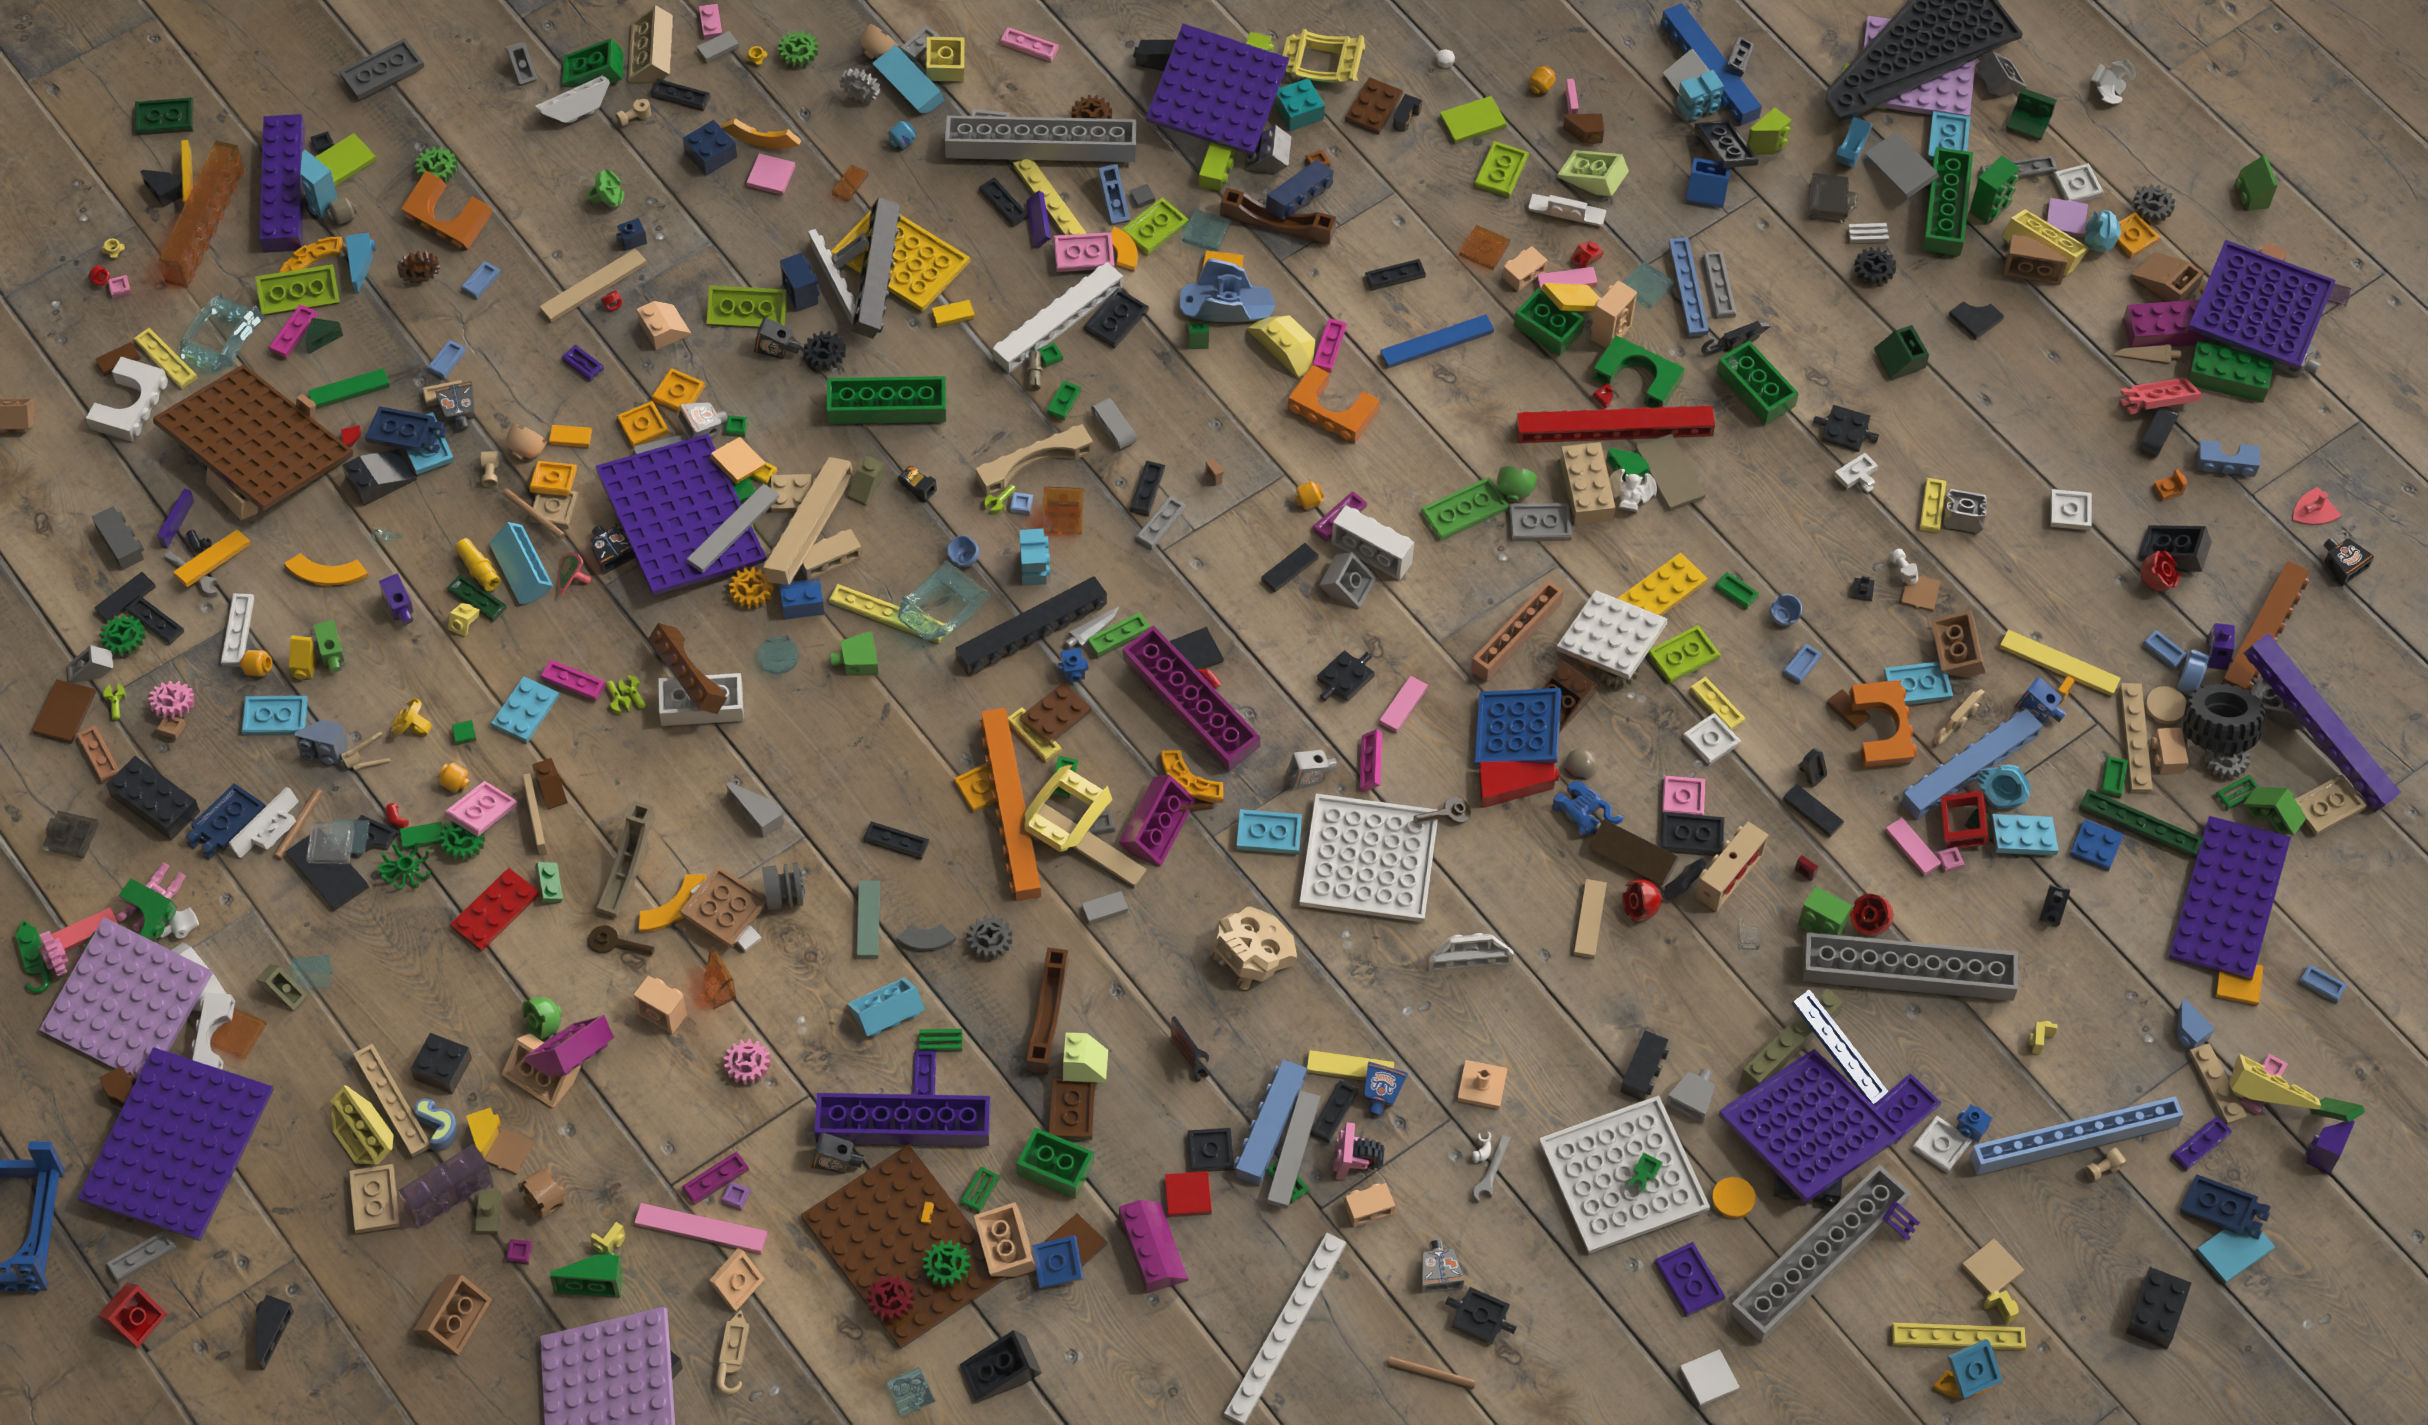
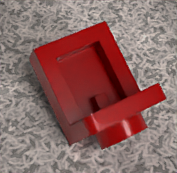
M1589 241L1579 244L1570 260L1580 269L1587 268L1591 261L1600 259L1604 252L1596 243Z

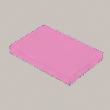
M1111 232L1054 236L1057 272L1095 270L1107 262L1114 267Z
M484 781L447 809L445 817L478 837L517 806V801Z

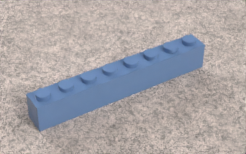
M2027 708L2021 713L2016 712L2008 722H2002L1992 733L1984 734L1979 742L1976 744L1971 743L1965 748L1963 753L1960 755L1957 753L1951 757L1947 764L1939 765L1934 770V773L1929 776H1923L1915 786L1910 785L1903 792L1904 795L1901 803L1919 820L1941 804L1942 796L1956 794L1975 781L1981 769L1994 768L2037 738L2043 725Z

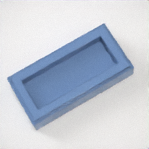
M484 261L461 286V290L478 299L501 274L500 269Z
M449 340L427 367L428 372L445 379L466 353V347Z
M2157 630L2142 645L2173 670L2188 655Z
M1805 644L1783 670V675L1800 685L1822 658L1823 654L1810 645Z
M2310 964L2299 981V984L2336 1004L2347 987V984Z

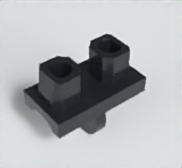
M2050 884L2039 920L2060 926L2070 889L2059 888Z

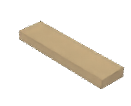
M523 774L522 777L538 853L540 855L547 854L531 774Z
M1586 879L1574 950L1575 956L1595 959L1607 882Z

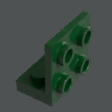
M2021 87L2006 128L2031 138L2042 140L2053 115L2057 100Z

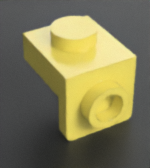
M461 603L450 612L448 630L466 636L469 624L479 617L480 610L472 607L470 604Z
M2049 1021L2036 1022L2033 1033L2029 1035V1045L2032 1046V1054H2041L2044 1046V1036L2054 1037L2057 1031V1024H2052Z
M616 1222L603 1239L592 1233L590 1236L592 1247L599 1253H612L625 1240L623 1226Z
M2007 1290L2001 1293L1995 1291L1989 1294L1984 1303V1308L1987 1310L1997 1306L2006 1324L2015 1322L2019 1309L2017 1303L2011 1300Z

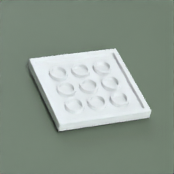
M1595 590L1557 645V651L1629 680L1667 625V618Z

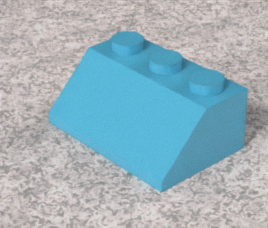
M304 150L302 152L300 174L303 181L302 186L306 193L305 198L308 201V209L313 215H318L323 219L328 215L329 203L338 199L331 170L307 150Z
M905 977L847 1003L858 1026L866 1036L878 1035L882 1029L895 1027L902 1020L914 1018L921 1011L925 1010L917 988Z

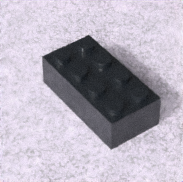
M136 756L106 783L109 794L113 799L171 841L200 813L196 799Z

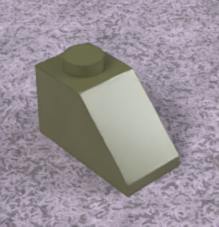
M866 456L856 472L848 497L863 505H867L885 477L884 463Z
M269 964L256 979L271 996L293 1011L308 995L277 965Z

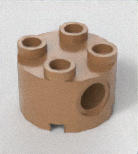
M548 1167L539 1169L518 1183L519 1192L524 1191L525 1196L522 1197L525 1204L541 1220L565 1204L563 1196L566 1195V1191L560 1183L556 1184L553 1179L554 1176Z

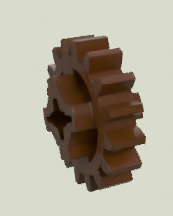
M1088 95L1087 99L1081 97V102L1075 101V106H1072V118L1112 119V108L1109 102L1105 103L1104 97L1099 100L1098 95H1095L1094 98Z
M417 251L416 254L409 253L408 257L403 256V260L398 261L397 270L399 277L403 278V281L410 280V283L414 281L420 283L421 280L427 282L429 278H434V274H439L440 264L438 257L434 256V253L428 254L427 251L423 253Z

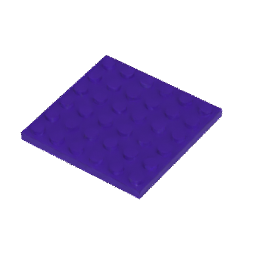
M1183 23L1146 116V121L1254 156L1290 58Z
M2225 240L2188 330L2300 370L2336 280Z
M1815 1049L1721 1109L1718 1115L1805 1203L1893 1145L1902 1137V1133Z

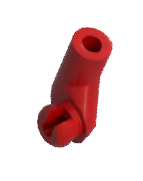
M1197 670L1215 690L1222 685L1211 670Z
M396 803L386 805L384 812L388 823L401 829L407 828L409 820L399 817L398 805Z

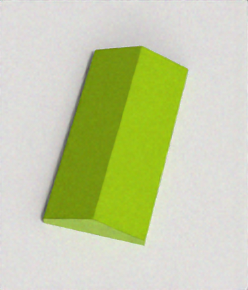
M333 264L255 277L262 315L296 310L300 304L310 308L340 303Z
M709 285L708 325L760 327L763 318L766 317L785 326L787 289Z

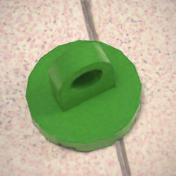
M603 170L596 174L595 186L587 192L586 198L592 204L603 201L609 207H616L622 204L624 191L623 189L620 190L619 185L621 183L616 174L610 170Z

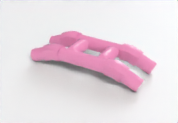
M162 862L146 884V887L171 899L179 891L186 875L178 872L174 881L171 882L167 890H164L158 885L163 880L169 865ZM128 904L123 911L116 915V918L119 922H122L127 917L133 915L137 909ZM144 916L133 925L134 931L139 932L143 929L145 923Z

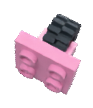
M1347 1122L1344 1130H1340L1339 1138L1335 1142V1151L1338 1153L1337 1158L1334 1159L1333 1171H1336L1337 1180L1344 1181L1349 1168L1368 1171V1169L1375 1170V1168L1379 1169L1380 1166H1383L1384 1145L1373 1139L1370 1141L1368 1138L1354 1137V1123Z

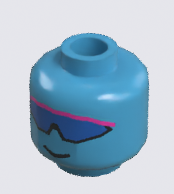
M899 121L888 131L890 136L888 141L894 148L898 146L901 149H905L915 141V134L917 132L908 121Z

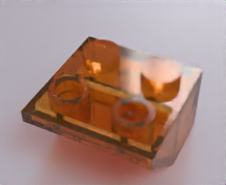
M1044 486L1042 529H1044V533L1082 535L1084 488Z

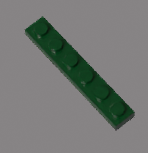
M2087 789L2079 807L2083 811L2193 858L2196 857L2204 839L2090 789Z

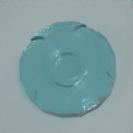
M775 636L768 638L759 647V663L769 673H787L798 663L799 653L797 645L787 637Z

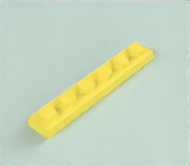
M1024 159L1013 163V168L1033 195L1037 191L1044 193L1047 214L1062 235L1087 234L1033 160Z

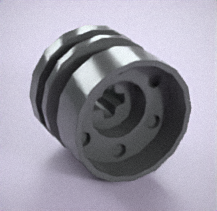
M798 862L792 863L793 872L788 873L787 864L783 866V874L778 873L776 865L762 867L768 911L782 909V899H787L789 907H793L792 898L797 897L798 906H804V881Z

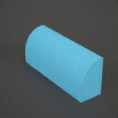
M896 45L873 62V65L920 113L930 112L945 101L941 91Z
M507 522L488 543L519 604L531 603L543 597L553 587V584L524 527L520 524Z

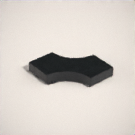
M1703 857L1685 866L1682 873L1676 879L1665 885L1664 895L1667 900L1687 891L1689 885L1706 869V862Z

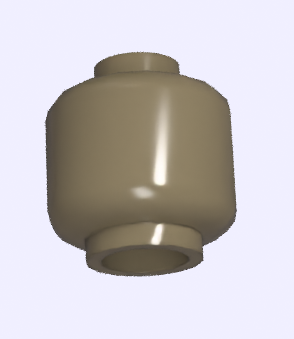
M345 196L329 203L330 209L327 210L330 220H335L339 225L353 220L357 213L353 200Z

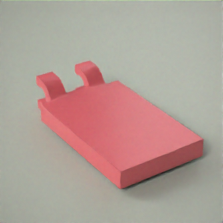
M2186 377L2131 386V389H2120V393L2123 396L2127 395L2126 398L2120 399L2122 406L2135 403L2133 407L2127 408L2130 414L2139 412L2142 407L2152 409L2201 401V392Z

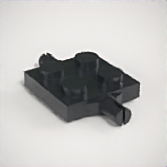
M1837 405L1832 406L1827 418L1815 415L1813 423L1824 426L1822 441L1858 452L1865 439L1877 442L1879 434L1868 431L1871 415Z
M1345 650L1317 675V680L1327 688L1320 694V698L1323 701H1327L1334 694L1348 702L1375 677V672L1365 665L1372 659L1371 654L1365 652L1359 659L1353 657Z
M1469 1287L1466 1296L1461 1301L1450 1296L1447 1297L1445 1305L1457 1309L1456 1317L1452 1323L1453 1328L1489 1344H1493L1497 1334L1502 1329L1513 1335L1515 1334L1517 1325L1506 1321V1314L1510 1308L1509 1303L1472 1287Z

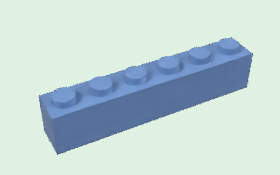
M1284 1059L1280 1066H1276L1273 1073L1274 1082L1273 1084H1268L1265 1092L1267 1098L1265 1102L1261 1101L1258 1107L1257 1121H1252L1249 1129L1251 1135L1249 1139L1245 1138L1241 1148L1243 1150L1242 1156H1237L1233 1168L1236 1169V1178L1258 1186L1261 1185L1266 1169L1270 1164L1299 1092L1305 1082L1307 1075L1306 1067Z

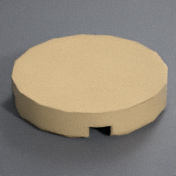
M2162 686L2153 689L2149 693L2145 707L2148 715L2155 718L2156 722L2166 725L2175 724L2184 716L2186 699L2175 688Z

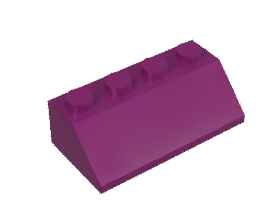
M1170 775L1153 777L1119 844L1132 856L1161 866L1190 812L1188 808L1182 812L1177 811L1181 806L1194 805L1196 799ZM1169 794H1176V795H1179L1180 797H1177V796H1169Z
M605 1015L572 1023L525 1055L523 1059L549 1077L554 1075L562 1077L569 1074L571 1068L582 1065V1060L595 1056V1051L606 1048L608 1046L607 1043L614 1039Z
M1138 1200L1119 1206V1218L1146 1293L1148 1294L1188 1281L1187 1273L1161 1203Z

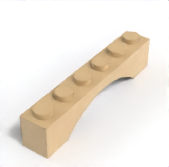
M1083 424L1073 426L1067 431L1054 434L1043 441H1037L1031 446L1020 448L1007 456H1001L995 461L980 465L976 468V480L987 497L989 494L993 495L1005 490L1014 475L1032 463L1051 458L1076 460L1093 453V441Z

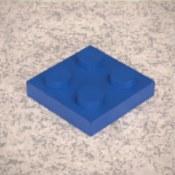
M2084 819L2070 856L2109 871L2124 834Z
M1073 1235L1032 1245L1039 1288L1044 1289L1084 1280L1076 1236Z

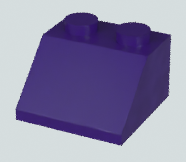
M2344 1121L2324 1127L2320 1135L2315 1134L2306 1151V1155L2309 1156L2306 1164L2331 1174L2343 1152L2355 1121Z

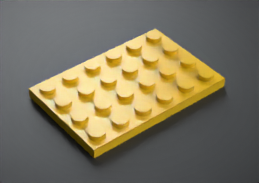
M871 211L831 251L832 256L862 233L867 236ZM901 215L896 227L899 230L894 240L896 249L892 254L894 262L889 272L891 280L887 290L923 312L970 263V257ZM864 250L846 263V265L861 273Z

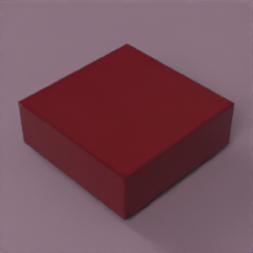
M1801 855L1797 860L1795 871L1812 881L1816 877L1819 866Z

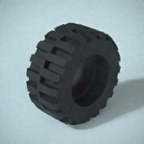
M2215 683L2211 686L2204 685L2201 689L2197 688L2188 696L2182 727L2188 739H2191L2192 743L2196 746L2199 745L2201 749H2208L2213 753L2239 754L2242 751H2248L2251 747L2253 748L2260 740L2265 710L2256 695H2252L2247 689L2243 690L2239 686L2234 687L2230 686V684L2219 685V683Z

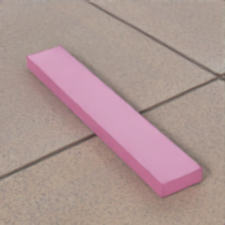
M643 1203L640 1204L634 1222L635 1226L762 1254L768 1235L767 1231Z

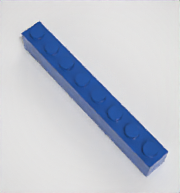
M1683 3L1664 10L1661 25L1669 32L1672 40L1679 45L1682 53L1685 55L1693 49L1710 71L1714 70L1724 85L1723 94L1720 99L1722 105L1731 113L1732 118L1740 126L1760 118L1762 105L1739 76L1725 69L1727 60Z

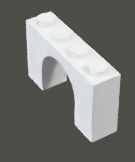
M120 357L112 371L115 382L140 391V398L135 404L124 409H115L94 403L86 420L91 430L133 442L136 436L141 433L145 420L149 419L151 409L158 403L159 395L166 388L168 379L163 369Z

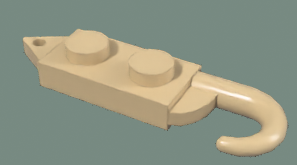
M1980 689L1977 692H1973L1950 717L1946 728H1942L1936 735L1934 744H1942L1958 727L1962 728L1968 720L1967 717L1970 714L1974 715L1980 706L1978 702L1985 691Z
M741 1310L731 1321H727L719 1359L716 1386L720 1392L726 1395L738 1392L742 1386L741 1381L734 1388H727L724 1384L726 1374L736 1373L742 1368L749 1324L746 1323Z

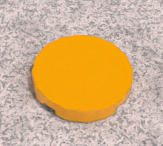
M1723 1178L1713 1189V1206L1717 1212L1719 1211L1726 1218H1744L1755 1205L1756 1195L1754 1189L1742 1178Z

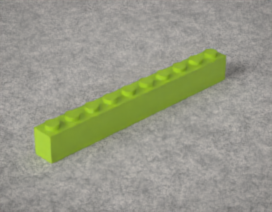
M1250 32L1246 44L1271 52L1274 50V45L1271 44V36ZM1211 142L1199 173V187L1221 192L1223 184L1226 185L1229 174L1227 172L1232 170L1233 155L1236 156L1238 151Z

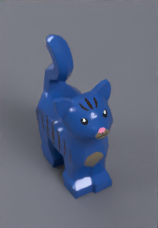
M1580 780L1578 782L1573 781L1567 787L1569 794L1577 796L1573 801L1562 793H1559L1553 799L1552 809L1554 811L1561 810L1569 821L1576 824L1579 835L1596 834V827L1600 821L1589 815L1599 808L1604 809V819L1615 825L1620 824L1624 819L1622 814L1612 817V807Z

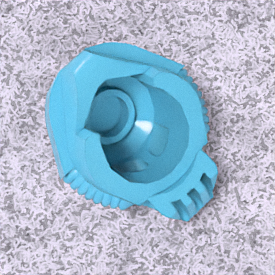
M2108 210L2099 213L2094 211V215L2090 216L2091 219L2086 224L2088 232L2084 243L2088 245L2091 251L2101 253L2108 251L2114 247L2120 237L2121 228L2119 221L2116 219V215Z
M2005 764L1998 768L1981 769L1976 777L1980 788L1984 789L1983 795L1985 799L1997 809L2018 807L2026 802L2030 796V783L2018 766Z

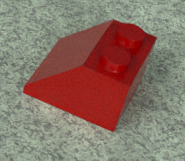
M127 1282L100 1312L98 1317L112 1331L138 1348L167 1313L141 1287Z

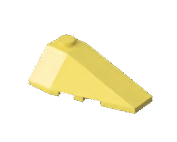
M2241 1054L2238 1055L2229 1082L2233 1090L2232 1092L2240 1098L2245 1096L2251 1100L2320 1109L2321 1104L2317 1097L2297 1085L2292 1084L2291 1087L2288 1086V1083L2280 1075H2270L2264 1070L2265 1067Z

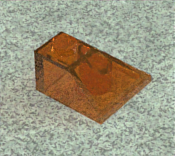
M715 947L710 948L702 983L704 992L701 993L705 1003H710L713 1010L736 999L733 978Z

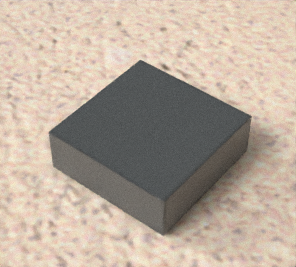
M1148 184L1130 190V195L1138 208L1155 202V196Z

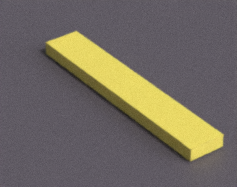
M837 584L829 598V603L938 644H940L948 629V625L839 584Z
M2011 630L2007 631L2000 645L2002 650L2065 677L2070 676L2074 681L2111 697L2121 679L2118 676Z
M1892 1323L1891 1325L1892 1346L1964 1349L1987 1339L1990 1341L1992 1350L2025 1351L2026 1349L2025 1327Z

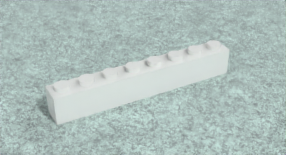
M1108 262L1103 266L1097 267L1091 275L1084 277L1075 287L1069 288L1063 296L1056 298L1051 305L1040 310L1034 318L1027 320L1018 330L1012 331L1002 342L996 343L993 348V360L1008 373L1012 372L1029 359V352L1035 351L1036 353L1037 349L1049 344L1107 300L1117 288H1123V275Z

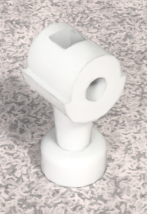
M1902 549L1894 550L1889 555V560L1892 564L1900 567L1902 581H1905L1908 585L1917 583V565L1915 563L1908 564Z

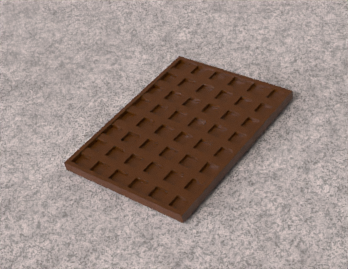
M244 364L153 417V423L262 511H265L353 456L351 448Z
M909 1144L801 1214L802 1220L867 1306L869 1304L866 1298L869 1295L868 1288H874L872 1282L877 1281L879 1283L880 1276L888 1279V1275L891 1274L892 1279H895L900 1275L901 1282L905 1279L908 1280V1286L913 1287L912 1293L915 1294V1300L912 1301L914 1307L913 1309L908 1308L909 1315L901 1314L902 1320L900 1321L897 1317H894L893 1322H890L888 1317L881 1321L880 1314L876 1317L900 1350L1009 1277L990 1275L979 1234ZM925 1202L934 1204L932 1215L930 1214L929 1218L931 1220L929 1225L921 1224ZM941 1240L944 1242V1245L948 1244L949 1240H952L953 1246L959 1242L960 1250L966 1248V1255H970L969 1263L971 1269L967 1271L968 1277H961V1284L955 1281L952 1288L949 1283H946L944 1288H942L941 1282L933 1285V1278L928 1280L927 1273L923 1271V1266L925 1265L923 1264V1258L927 1257L926 1250L933 1251L932 1244L938 1247ZM934 1258L932 1262V1267L934 1266V1263L937 1262L936 1258ZM961 1261L959 1262V1265L957 1266V1270H959L960 1267H961V1263H962ZM900 1289L899 1293L903 1294V1296L906 1297L904 1292ZM876 1299L877 1304L882 1308V1303Z

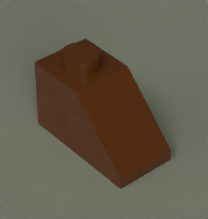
M1602 113L1565 114L1564 130L1582 143H1603L1604 125Z
M552 758L532 764L535 779L548 810L567 804L568 801Z

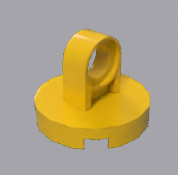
M413 697L406 703L409 707L404 710L401 709L392 723L391 732L397 736L401 735L407 728L420 736H427L432 727L430 722L418 715L422 703Z

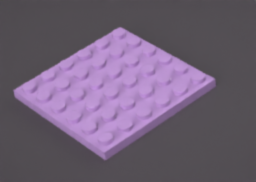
M1867 17L1863 50L1891 19ZM1976 59L1876 107L1929 115L1936 111L1970 116Z
M103 917L39 1030L115 1069L123 1066L126 1073L131 1072L133 1077L137 1079L153 1047L169 1052L210 980L213 971Z
M665 1307L540 1336L545 1425H675L668 1310Z

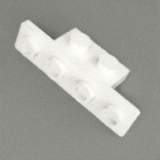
M1532 194L1528 208L1529 211L1600 227L1603 226L1606 210L1587 206V203L1553 195L1546 197Z
M286 787L229 842L230 847L238 857H243L255 844L268 850L296 822L294 817L288 814L298 803V799L290 788Z

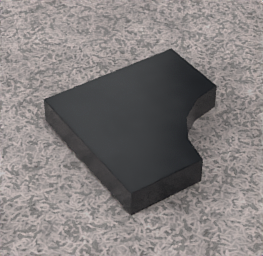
M1963 301L1949 313V316L1975 339L1982 336L2004 319V315L1992 304L1975 307Z
M360 815L339 848L340 851L359 859L363 853L371 849L388 850L398 832L364 815Z

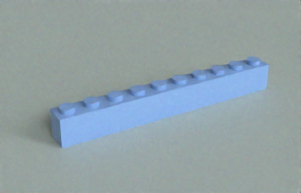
M2175 1096L1977 1144L1972 1148L1970 1159L1976 1175L2177 1127L2184 1115Z

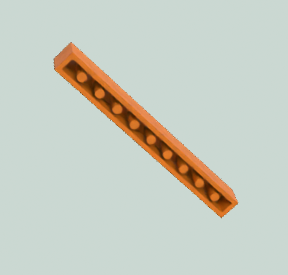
M1006 708L981 711L982 719L978 720L980 732L984 731L985 737H982L983 749L988 751V755H985L986 766L991 767L992 770L991 773H988L990 785L995 787V790L992 791L993 802L998 803V808L995 809L997 821H1001L1002 824L999 827L1000 839L1005 840V845H1002L1003 855L1008 857L1009 863H1006L1007 875L1012 876V881L1009 882L1011 894L1015 893L1016 901L1041 897V886L1031 835L1025 831L1024 827L1026 809Z

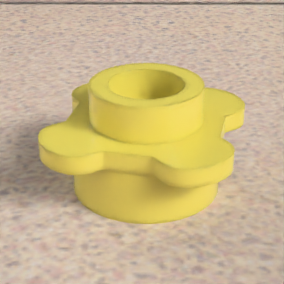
M114 238L108 239L104 243V247L101 248L102 253L110 255L112 259L117 258L118 254L125 250L124 244H120Z

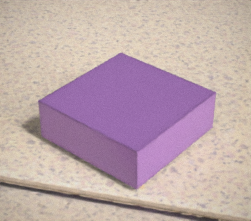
M730 1182L721 1201L742 1211L751 1193V1189Z

